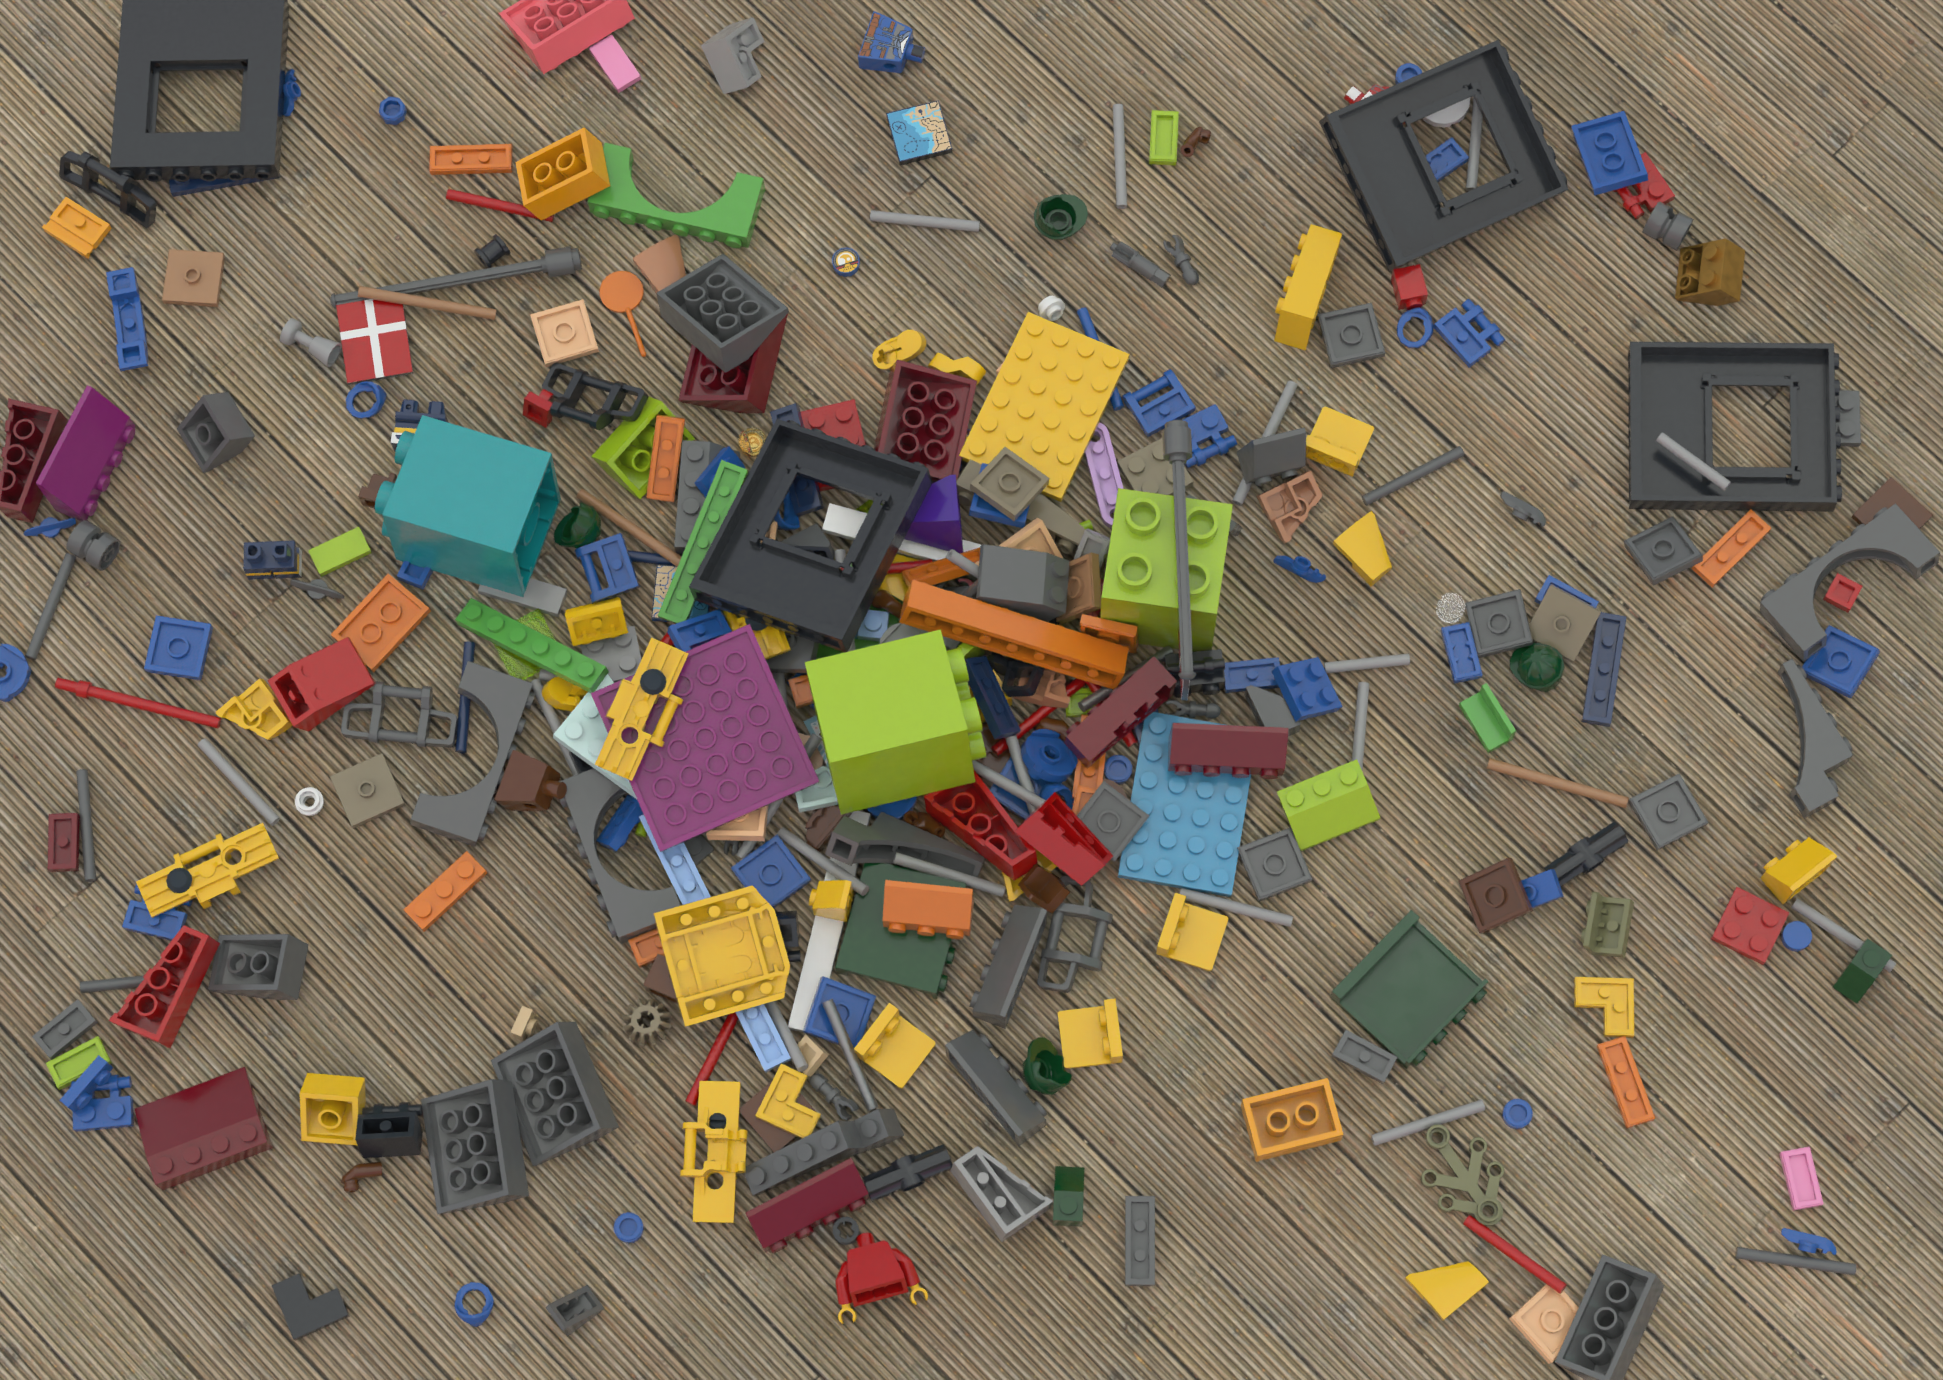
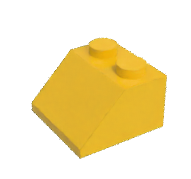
M1810 837L1802 843L1797 839L1785 849L1788 853L1781 860L1775 857L1763 867L1765 873L1760 879L1784 905L1823 874L1837 858V855Z
M307 1073L300 1090L301 1141L357 1145L355 1140L358 1115L362 1114L366 1103L365 1078Z

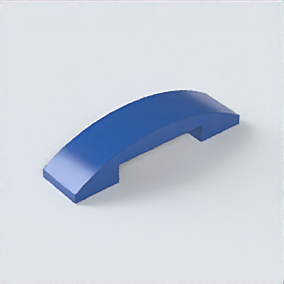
M130 267L106 272L118 342L116 349L120 371L146 367L148 366L146 329L135 269Z

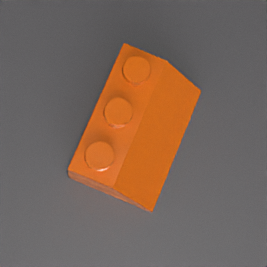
M885 880L883 927H887L888 931L894 933L916 930L917 934L923 936L945 933L948 938L963 939L964 936H970L974 905L973 889Z

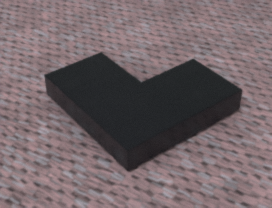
M299 1273L272 1285L295 1341L350 1316L338 1288L310 1299L302 1276Z

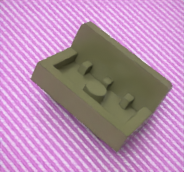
M1592 892L1591 900L1586 905L1587 925L1581 934L1583 947L1591 955L1625 958L1634 902L1626 898L1603 897L1599 892Z

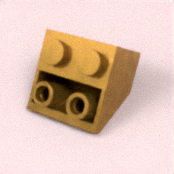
M1726 238L1680 248L1675 299L1677 301L1712 306L1740 302L1745 250Z

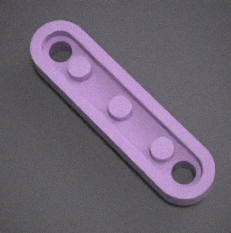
M1099 422L1093 435H1097L1100 440L1097 442L1090 441L1084 454L1101 519L1107 527L1112 528L1113 518L1110 517V514L1115 512L1118 488H1124L1108 429Z

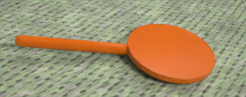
M613 272L601 283L599 290L601 301L606 308L613 312H626L642 357H645L646 351L631 312L642 301L644 294L643 285L640 279L631 272Z

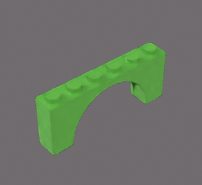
M609 143L604 144L603 151L610 187L588 198L587 202L590 213L603 219L608 217L617 218L625 224H644L649 229L656 231L661 229L670 230L678 236H697L705 242L719 241L732 248H749L765 192L764 178L737 172L728 191L712 205L694 212H669L649 203L636 189L632 181L634 158L631 148Z

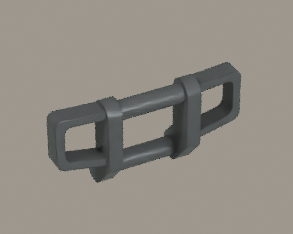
M375 681L373 703H349L344 707L341 733L346 738L369 740V742L378 743L379 740L417 744V747L452 748L455 745L458 718L453 713L432 709L433 688L430 686H423L421 689L385 685V682ZM385 696L421 700L418 732L381 729ZM372 711L369 733L348 730L352 712ZM431 717L451 721L448 739L428 738Z
M1069 876L1060 877L1066 886L1069 884L1081 886ZM1090 880L1082 885L1085 886L1084 906L1061 903L1053 912L1046 947L1042 949L1040 956L1041 964L1037 984L1042 989L1068 993L1072 989L1078 967L1092 971H1101L1103 962L1100 961L1107 927L1108 924H1111L1113 915L1091 907L1093 884ZM1064 915L1097 922L1089 957L1078 953L1057 950ZM1049 962L1070 965L1065 983L1055 984L1046 982Z

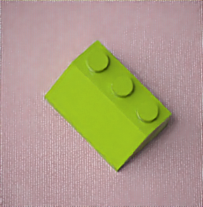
M649 396L636 421L624 420L591 456L611 478L638 499H641L647 493L657 415L675 417L662 401ZM684 427L683 440L693 441L695 438Z
M1357 759L1277 791L1279 801L1300 851L1381 819Z

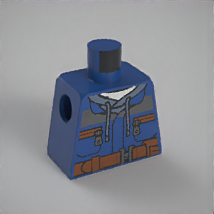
M873 11L858 55L859 68L902 73L907 60L922 63L926 48L913 44L912 28Z

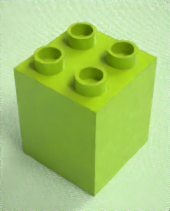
M1118 488L1101 596L1100 618L1138 626L1139 644L1164 648L1170 646L1172 649L1179 650L1174 496ZM1186 498L1192 652L1212 650L1233 504Z
M941 629L805 662L815 713L841 815L975 782L972 761L986 758L981 731H983L975 697L971 698L967 682L969 681L962 648L959 647L946 651Z

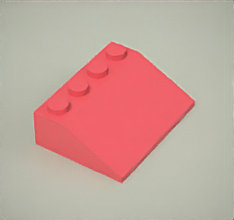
M520 0L499 13L529 58L543 74L556 69L558 65L577 56L581 51L594 43L600 42L607 35L635 19L627 0Z

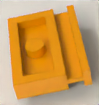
M68 197L63 199L49 217V222L42 226L46 233L89 259L93 249L96 250L112 229L110 224Z

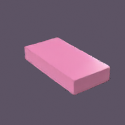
M612 34L589 48L590 53L618 93L641 80L640 74Z
M1810 1147L1780 1152L1779 1155L1793 1211L1822 1206L1823 1199Z

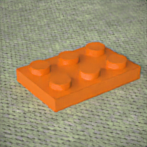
M388 573L330 635L336 642L349 637L365 666L374 673L431 610Z

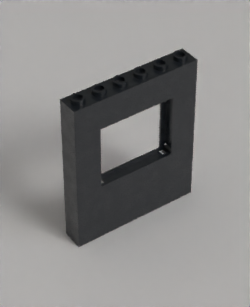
M123 0L110 169L120 175L126 174L134 180H148L151 182H159L161 180L184 182L189 179H202L205 181L231 179L239 181L243 178H257L259 180L279 178L284 107L283 85L285 84L289 22L288 1ZM243 61L247 62L246 66H243ZM243 70L240 131L156 133L160 71Z
M1499 40L1330 113L1319 121L1389 272L1557 197L1568 190L1567 178L1564 172L1559 170L1557 166L1555 152L1547 144L1543 136L1544 129L1541 123L1535 119L1532 112V103L1524 95L1520 87V77L1516 71H1513L1508 61L1509 54L1506 48L1501 46ZM1473 96L1509 173L1446 201L1411 127V123Z
M1630 342L1628 349L1629 509L1749 511L1752 509L1753 511L1834 512L1837 502L1842 500V486L1837 485V476L1841 475V459H1836V449H1840L1841 433L1836 432V423L1840 422V406H1835V396H1839L1840 381L1835 379V370L1839 369V353H1834V343ZM1712 386L1790 387L1791 467H1713ZM1662 432L1731 481L1725 491L1656 442Z
M776 419L689 586L694 600L836 650L848 652L933 483L929 469L922 463H910L892 453L886 455L877 452L868 445L859 446L843 437L835 438L828 436L819 429L813 428L810 430L801 427L792 420H787L786 422ZM797 475L874 501L843 563L765 537Z

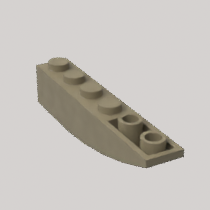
M971 459L957 480L959 502L965 506H971L974 492L970 490V484L979 475L981 468L980 463ZM1039 494L1029 506L1025 526L1036 518L1041 519L1058 550L1065 555L1075 557L1086 529L1061 508ZM1008 525L1010 528L1017 531L1022 529L1019 527ZM1108 553L1106 555L1101 570H1104L1106 566Z

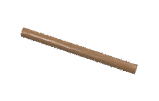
M359 286L358 297L491 320H495L497 309Z
M581 489L578 492L577 498L588 506H593L599 514L678 567L682 556L586 490Z
M1489 758L1486 769L1622 808H1626L1629 797Z

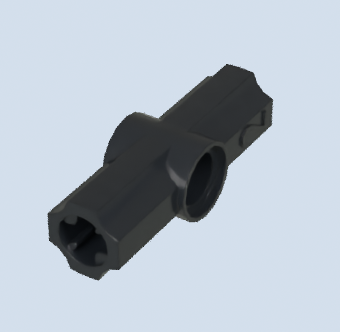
M1613 822L1590 838L1587 836L1579 840L1567 850L1566 854L1544 867L1543 872L1554 869L1560 887H1562L1582 873L1585 875L1597 868L1605 861L1606 857L1624 847L1629 841L1620 825Z
M943 1144L916 1156L911 1154L892 1162L891 1166L864 1176L862 1179L873 1202L900 1190L905 1192L919 1187L926 1182L925 1180L951 1170L953 1164Z

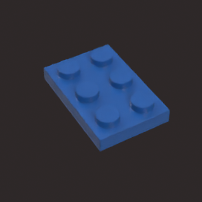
M1625 111L1571 126L1572 134L1594 196L1648 181V174Z

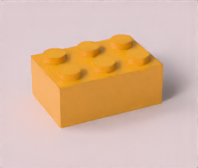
M585 127L515 162L523 206L541 221L610 187L602 142Z
M1328 1078L1242 1099L1241 1109L1256 1162L1338 1142L1343 1137Z

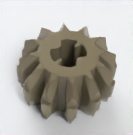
M650 997L647 1005H644L642 998L637 999L638 1008L631 1004L627 1007L632 1015L625 1014L622 1017L623 1021L628 1023L623 1027V1031L631 1033L629 1036L631 1042H635L639 1038L640 1047H645L647 1039L650 1040L651 1045L654 1047L657 1045L655 1037L658 1036L661 1040L667 1038L662 1030H671V1024L665 1022L671 1018L670 1012H663L665 1009L663 1002L655 1006L654 998ZM649 1017L651 1020V1026L645 1028L643 1024V1018Z

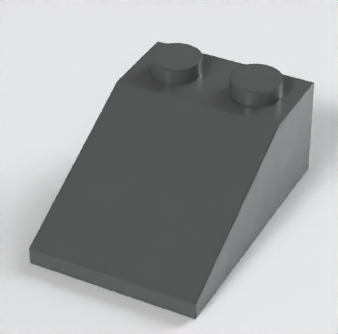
M983 544L980 546L976 598L1048 622L1066 613L1070 561L1046 552Z
M289 934L219 935L218 942L220 945L214 957L208 987L209 991L271 1000H298L309 944Z

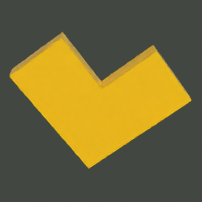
M1575 977L1574 1007L1603 1008L1604 1037L1626 1036L1627 1038H1633L1634 978Z
M780 1064L755 1115L756 1118L801 1139L812 1134L821 1118V1114L796 1103L808 1076L784 1064Z

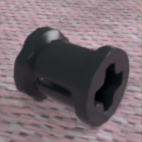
M497 234L493 235V240L481 249L476 248L474 250L485 268H492V264L502 256L511 254L504 241Z

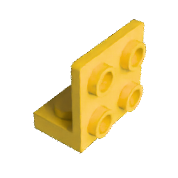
M1323 407L1311 434L1306 437V458L1353 477L1374 432V427L1331 408Z
M619 597L565 610V618L573 646L586 645L593 641L615 638L628 633Z
M1175 893L1157 945L1156 954L1212 971L1228 923V917L1185 903L1186 896Z
M1116 998L1104 1000L1103 1006L1058 1012L1065 1069L1122 1063L1123 1053Z
M888 1003L856 1045L854 1052L859 1059L902 1089L935 1047L936 1043L899 1015V1009Z

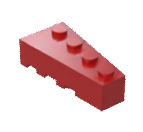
M184 925L161 953V958L152 969L149 968L143 976L145 979L124 1000L126 1003L119 1012L114 1013L108 1021L122 1029L170 1049L220 943L209 935Z

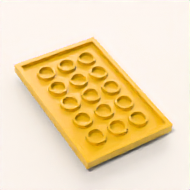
M1028 312L959 454L962 457L961 460L968 463L971 459L980 464H989L1006 447L1050 478L1049 484L1040 494L1062 502L1125 369L1130 354Z

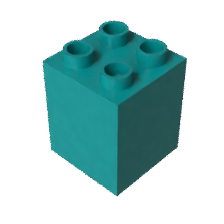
M422 415L416 432L404 431L398 441L395 463L402 465L396 482L393 483L385 480L379 488L375 501V513L382 515L384 519L382 535L390 538L396 560L408 561L412 565L423 568L426 566L439 573L524 597L561 501L552 453Z

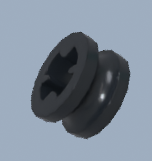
M850 1217L838 1219L833 1226V1235L836 1241L843 1245H850L856 1241L857 1236L860 1234L857 1222ZM845 1223L852 1225L851 1231L854 1234L850 1238L848 1235L846 1239L841 1238L839 1227L842 1224L846 1227Z

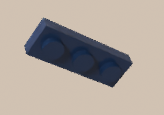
M981 656L965 659L969 681L967 682L994 739L1007 738L1018 734L1021 729L987 657Z

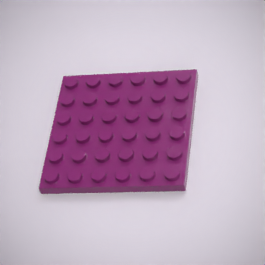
M750 624L686 651L689 655L671 693L683 699V702L677 706L662 740L665 743L663 747L649 743L633 781L629 780L660 852L819 783L816 772ZM634 675L625 678V680L631 682ZM621 680L591 693L608 733L614 720L605 716L608 709L611 708ZM659 697L656 704L653 705L643 732L650 735L653 734L667 703L666 699ZM626 728L622 732V740L625 743L632 744L638 739L636 729Z

